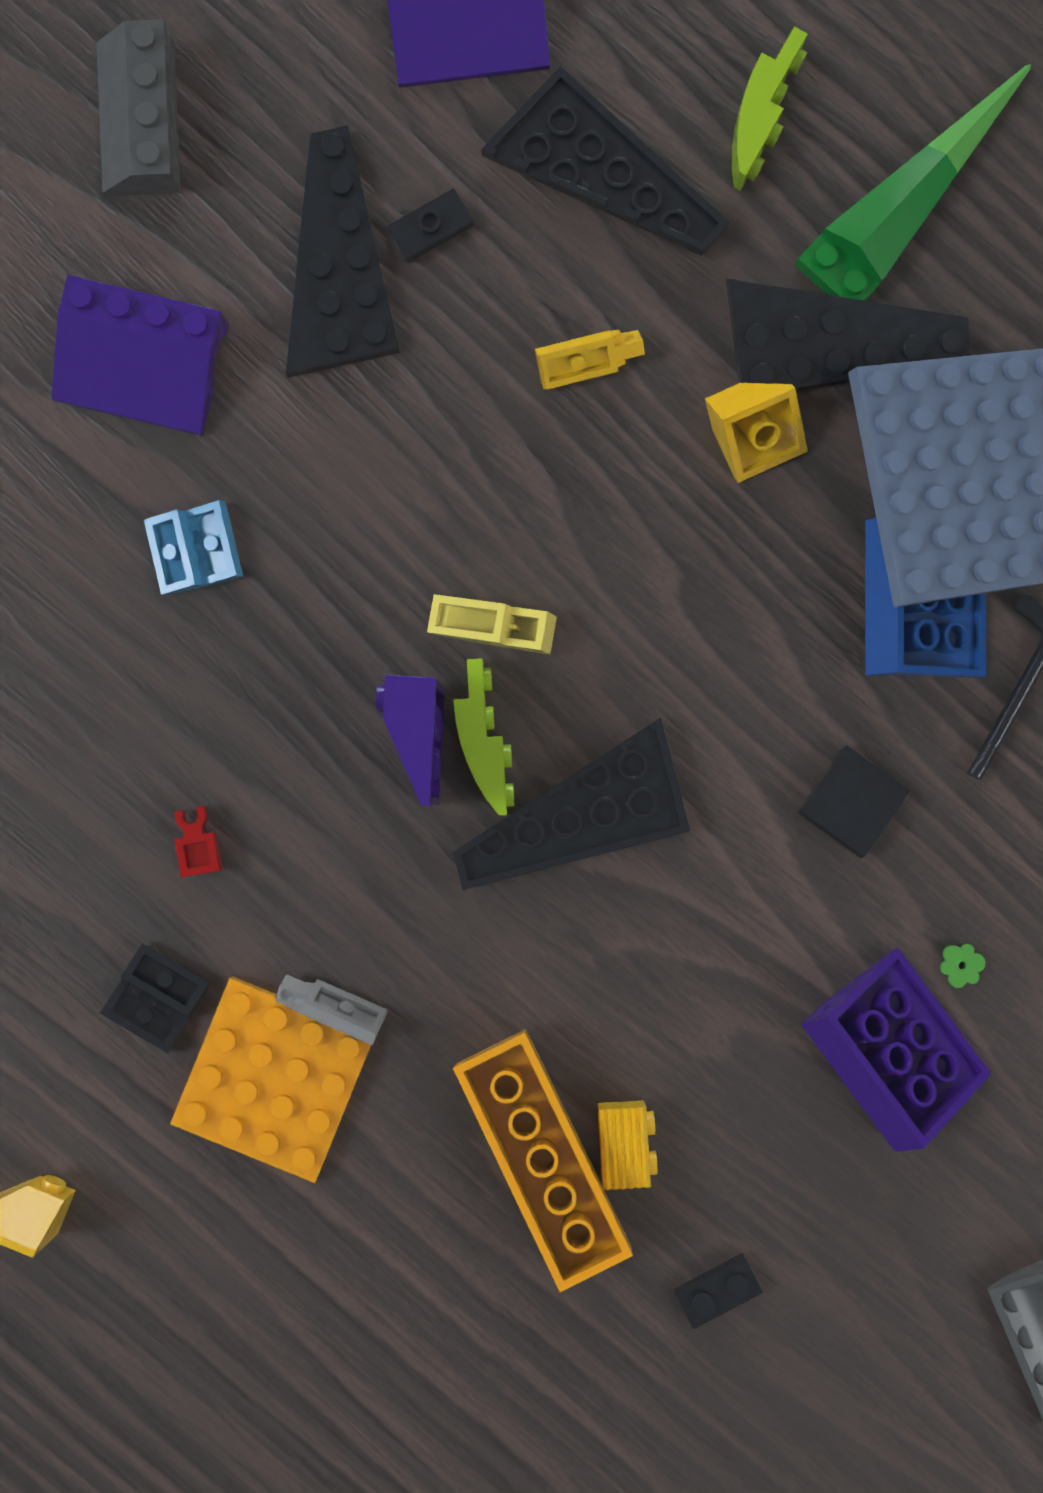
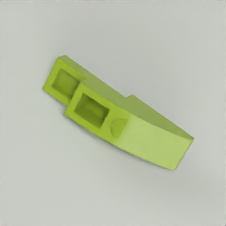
M795 26L776 60L761 53L746 87L734 129L732 144L733 185L739 191H741L747 179L755 181L765 162V159L760 157L766 145L773 148L784 128L783 125L778 123L784 109L779 105L789 87L784 82L790 72L795 75L798 73L808 53L802 49L808 34Z
M483 658L467 659L469 698L453 699L460 744L475 782L486 800L498 815H507V807H515L513 783L506 784L505 768H512L511 744L503 745V736L488 737L487 730L495 729L493 706L486 707L485 691H493L491 667L484 668Z

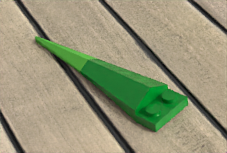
M1031 64L1024 66L826 227L823 233L797 259L794 266L827 295L865 301L882 282L1030 71Z

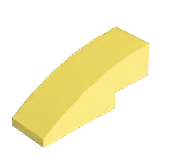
M434 594L427 633L550 655L557 616L548 611L511 607L504 603Z

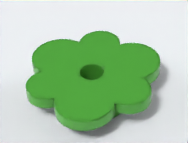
M963 944L961 947L949 945L943 951L945 961L940 964V971L944 975H948L947 979L951 986L961 988L967 982L975 984L979 981L980 976L978 972L985 968L986 962L981 954L974 953V947L970 944ZM963 962V966L959 968V963Z

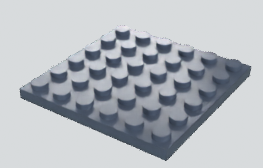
M1043 348L862 366L849 371L850 385L894 608L1042 585Z

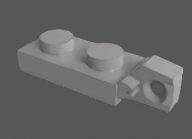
M287 974L280 984L275 998L276 1001L291 1010H295L297 1013L370 1045H373L388 1012L386 1011L387 1009L319 979L315 983L303 982Z

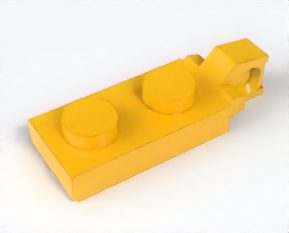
M608 330L536 348L535 354L543 390H548L618 372V367L626 364L625 359L645 355L643 339L638 330L621 333L620 330Z

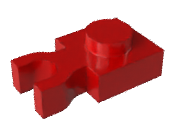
M207 806L196 807L198 819L193 824L186 820L185 810L174 811L176 823L184 833V838L174 839L181 878L223 870L216 832L206 833L205 825L208 820Z

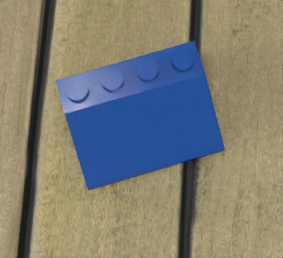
M877 519L865 520V675L887 677H986V593L894 608Z

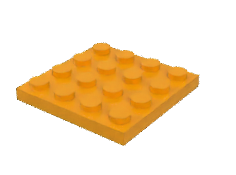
M232 976L229 978L170 1125L315 1183L371 1045L297 1013L295 1010H291L276 1001L277 994Z

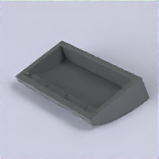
M1043 1260L1001 1278L988 1286L987 1290L1043 1419Z

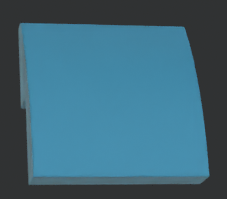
M217 500L186 511L176 509L144 520L161 595L189 591L243 577L226 502Z

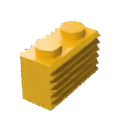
M644 1100L597 1103L603 1190L651 1187L650 1175H657L658 1173L656 1150L649 1151L648 1135H655L654 1111H647Z

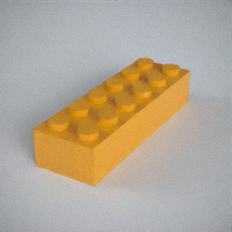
M524 1029L456 1063L453 1070L559 1292L632 1257L631 1244L603 1190V1186L527 1030Z

